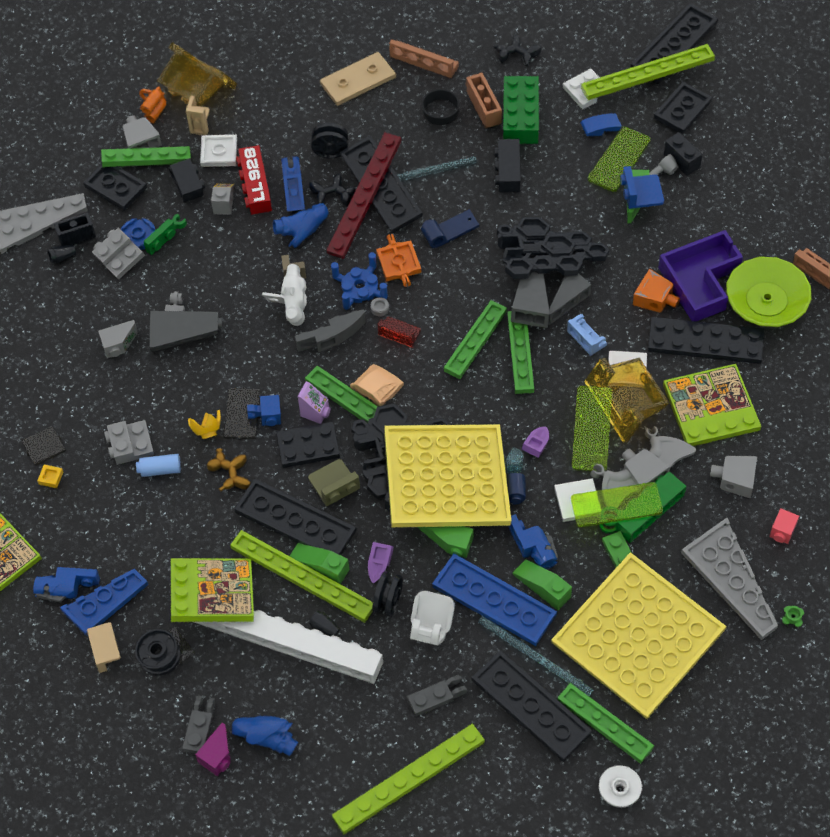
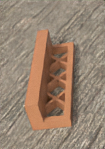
M391 40L389 43L390 57L452 78L459 67L458 61L395 40Z
M807 248L804 251L799 249L794 255L793 264L830 290V263Z

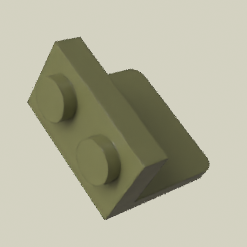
M341 459L324 466L308 476L310 483L326 507L360 489L359 476L356 472L350 473Z

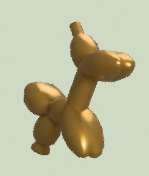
M216 449L215 459L207 463V469L213 472L222 467L225 470H229L230 477L225 480L219 491L231 489L234 485L240 489H248L251 482L244 477L237 476L236 471L246 463L247 456L245 454L238 455L232 461L225 460V455L222 452L223 449Z

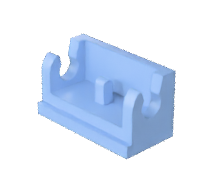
M579 314L572 320H568L567 332L592 356L607 346L606 338L604 336L600 337L585 322L583 314Z

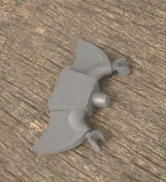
M654 426V434H650L648 428L645 431V436L650 439L651 443L649 451L643 449L638 454H635L629 448L622 454V457L627 461L622 471H604V467L601 464H596L593 467L595 470H592L590 475L593 478L604 477L602 496L606 507L618 509L628 497L636 493L641 496L645 488L653 486L656 479L661 475L667 474L676 462L694 455L696 448L677 438L668 436L656 437L658 429Z

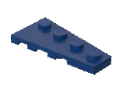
M132 569L111 580L110 584L104 587L100 586L94 589V592L85 597L82 595L75 599V602L69 605L65 604L60 609L88 636V628L104 623L148 586V582L135 569Z

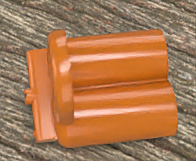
M160 87L154 90L141 89L139 92L141 98L145 100L140 109L145 113L144 117L150 123H154L166 107L164 92L161 91Z

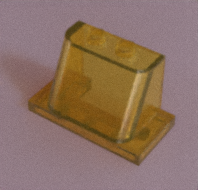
M173 42L168 47L174 54L157 82L168 89L167 92L174 97L179 95L181 96L180 100L188 104L190 97L195 96L196 106H203L224 84L235 89L237 83L224 72L195 58Z
M640 357L610 365L606 358L599 359L584 381L622 442L630 440L644 419L660 412L669 404V401Z

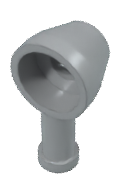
M671 154L667 155L656 168L649 172V175H658L662 171L670 175L678 169L674 157Z

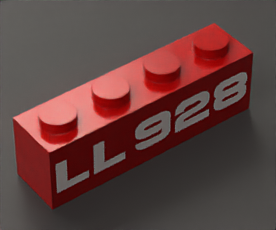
M259 145L238 149L239 156H236L238 167H242V170H239L240 180L245 182L242 184L243 194H247V197L244 198L246 208H250L251 215L272 211Z

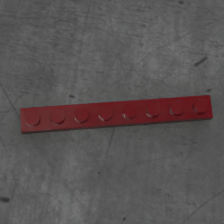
M384 133L326 250L327 254L342 259L345 258L402 141L401 137Z

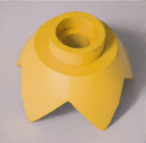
M217 410V418L206 412L201 425L194 419L188 418L191 430L197 436L201 435L202 439L217 435L216 430L219 429L221 423L220 410Z

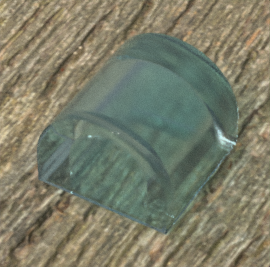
M514 447L511 449L505 461L506 473H520L523 470L524 455L521 450Z

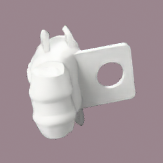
M290 264L287 267V273L283 280L281 295L263 292L262 296L269 302L285 304L286 319L292 325L299 326L304 322L305 315L303 310L307 305V296L305 294L307 288L306 281L300 275L299 266Z

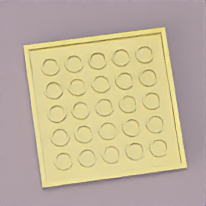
M500 424L384 426L391 527L511 526Z
M630 552L552 638L551 642L644 718L648 719L726 630V625Z

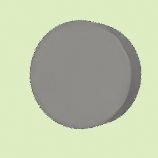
M375 298L371 302V312L375 316H384L388 313L389 303L386 299Z

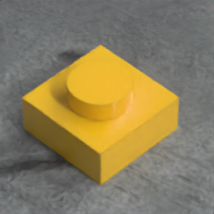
M44 464L37 480L38 484L57 488L63 475V469Z

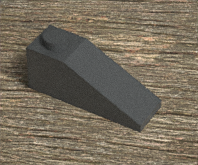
M579 273L578 275L566 276L563 279L549 308L548 325L590 296L591 284Z

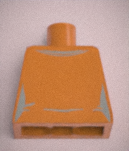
M649 269L634 293L632 305L660 313L666 304L676 308L680 298L673 295L674 284Z

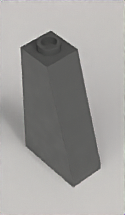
M532 271L528 279H520L512 306L511 322L548 328L549 305L543 273L538 274L536 271Z
M150 311V351H158L217 335L218 329H222V318H218V312Z

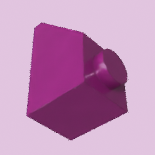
M224 723L219 725L195 754L198 763L216 776L229 767L231 760L228 732Z

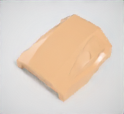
M373 364L354 383L350 384V388L355 389L363 397L371 399L372 403L376 406H383L389 399L395 396L404 385V382L382 367Z

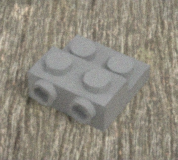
M120 228L109 231L107 238L103 242L96 243L92 251L94 256L118 280L145 256Z
M145 420L126 424V421L107 425L108 431L104 433L107 443L111 442L112 446L108 447L111 459L115 458L117 465L154 455Z

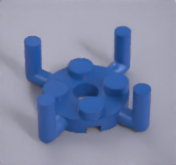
M374 252L368 255L369 266L366 270L355 267L345 276L339 273L338 263L333 262L331 264L333 279L342 282V302L345 310L350 309L353 302L362 303V301L367 299L369 301L374 297L387 299V284L381 283L380 290H378L377 276L373 274L377 267L376 254ZM357 284L365 285L362 288L355 287Z

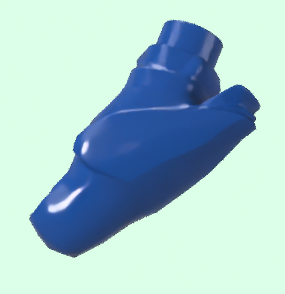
M320 203L313 205L312 209L299 211L293 216H283L279 220H273L274 234H281L284 237L286 235L293 236V240L289 243L288 247L293 246L297 248L328 217L329 212L326 205Z
M274 716L236 718L232 724V734L246 738L249 744L267 747L278 753L283 752L290 756L298 744L292 738V733L287 732L293 724L288 722L287 719Z

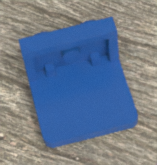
M631 166L623 167L620 183L621 186H624L623 195L624 199L627 200L629 209L664 204L658 175L633 177Z

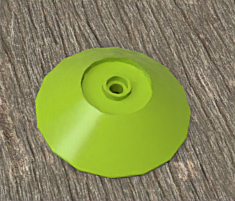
M757 257L746 260L732 271L726 282V293L733 310L744 320L759 326L780 327L793 323L806 313L812 300L811 285L805 274L794 264L777 257Z

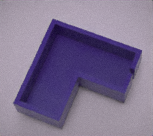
M726 230L661 254L658 268L664 278L674 284L673 292L675 296L680 298L679 302L690 320L699 321L726 310L728 296L717 279L731 274L742 263L743 256L736 245H733V241Z

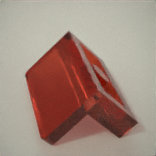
M389 316L386 320L380 319L378 323V335L409 347H413L421 332L419 327Z

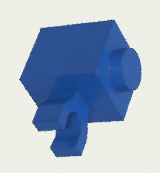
M279 395L260 396V405H247L248 419L261 417L262 426L281 424Z

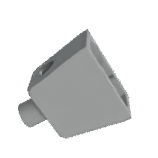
M134 115L127 118V124L123 125V130L129 149L157 148L162 146L159 133L147 118L137 119Z
M726 456L723 466H711L710 476L721 478L720 488L722 490L751 498L757 457Z

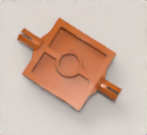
M389 234L387 236L389 245L376 249L386 282L402 279L404 287H407V285L409 287L411 285L409 276L421 273V266L412 241L396 242L394 235L391 234L390 237Z

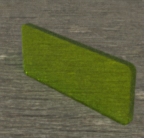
M626 126L622 127L589 174L588 181L611 192L617 191L621 185L620 175L623 174V167L631 166L632 169L650 143V137Z
M579 386L577 388L572 468L574 470L592 471L595 470L593 467L596 464H601L604 467V471L607 470L612 389L609 387Z
M655 482L579 493L571 496L572 508L578 527L660 515L663 512Z

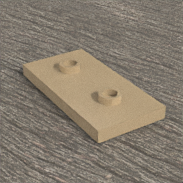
M377 52L320 79V84L338 106L396 78V73L381 54Z

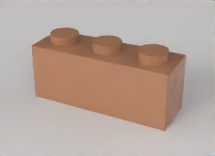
M483 73L466 77V91L485 129L502 124V109Z

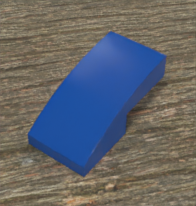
M616 113L597 115L581 121L586 136H602L604 131H619L622 127Z

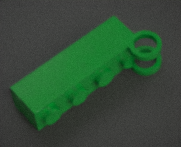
M670 471L664 476H659L655 484L645 488L638 499L631 500L624 511H618L614 507L604 508L600 514V529L607 534L621 531L624 539L631 543L685 496L686 485ZM611 511V512H614V513L617 515V517L614 516V515H610V514H608V515H604V514H605L606 512ZM606 519H612V520H614V521H613V522H609V521H606ZM603 524L606 526H615V528L606 529L603 526Z

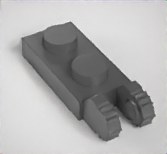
M461 676L450 677L446 681H441L408 695L407 700L415 717L464 695L468 691L465 686L456 688L452 692L449 689L462 681Z
M202 696L196 697L194 710H192L182 747L183 752L196 754L207 741L213 720L215 698H209L207 710L202 712L200 711L203 703Z

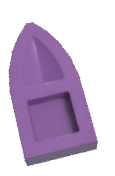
M547 427L533 430L523 443L522 450L539 458L549 439Z
M373 542L368 560V574L372 583L379 580L382 573L389 566L393 546Z

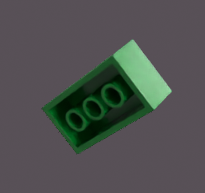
M504 76L503 139H519V144H538L539 76Z

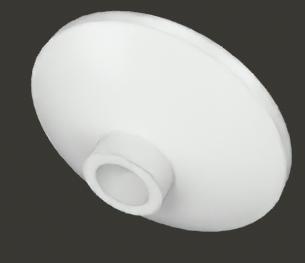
M613 766L602 774L599 781V791L603 799L610 805L627 807L635 803L640 797L642 783L638 774L631 768ZM621 786L624 791L618 792L616 788Z

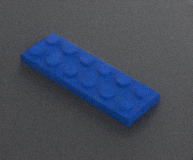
M456 554L451 556L432 583V587L534 646L537 645L557 615L556 610Z

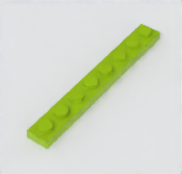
M705 44L581 83V90L586 99L591 100L714 61L715 55L709 45Z
M242 530L230 545L232 550L364 623L373 611L372 601Z
M473 724L469 725L332 814L333 820L342 833L346 834L484 744L485 739Z

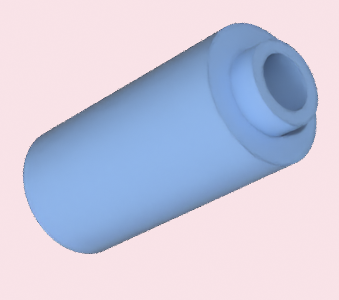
M179 454L139 458V462H136L137 474L141 473V477L181 473Z

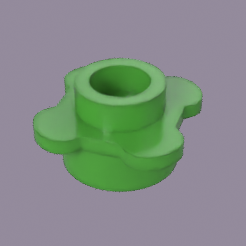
M786 606L782 622L786 625L794 624L796 627H800L803 623L801 618L804 615V610L797 606Z

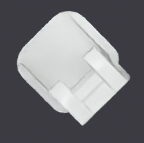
M429 591L419 592L414 599L410 639L434 645L441 644L452 625L455 609L454 601L445 595Z

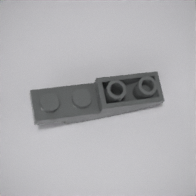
M364 309L352 311L342 316H335L328 319L329 326L319 327L316 330L296 335L295 342L298 352L316 347L319 353L347 340L366 323Z

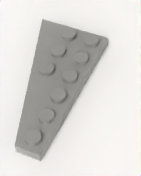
M84 193L1 210L0 253L3 254L7 252L8 248L14 245L19 246L43 234V231L50 227L51 229L55 228L54 223L87 212Z
M725 518L682 549L681 554L761 640L777 629L778 624L769 605L765 602L762 595L763 592L760 586L757 585L755 575L737 542V537L730 527L728 518Z

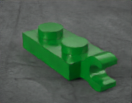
M179 214L174 215L172 220L167 219L144 240L146 252L152 255L160 250L164 243L174 237L176 229H182L187 225L186 219L184 218L181 222H178L180 220Z

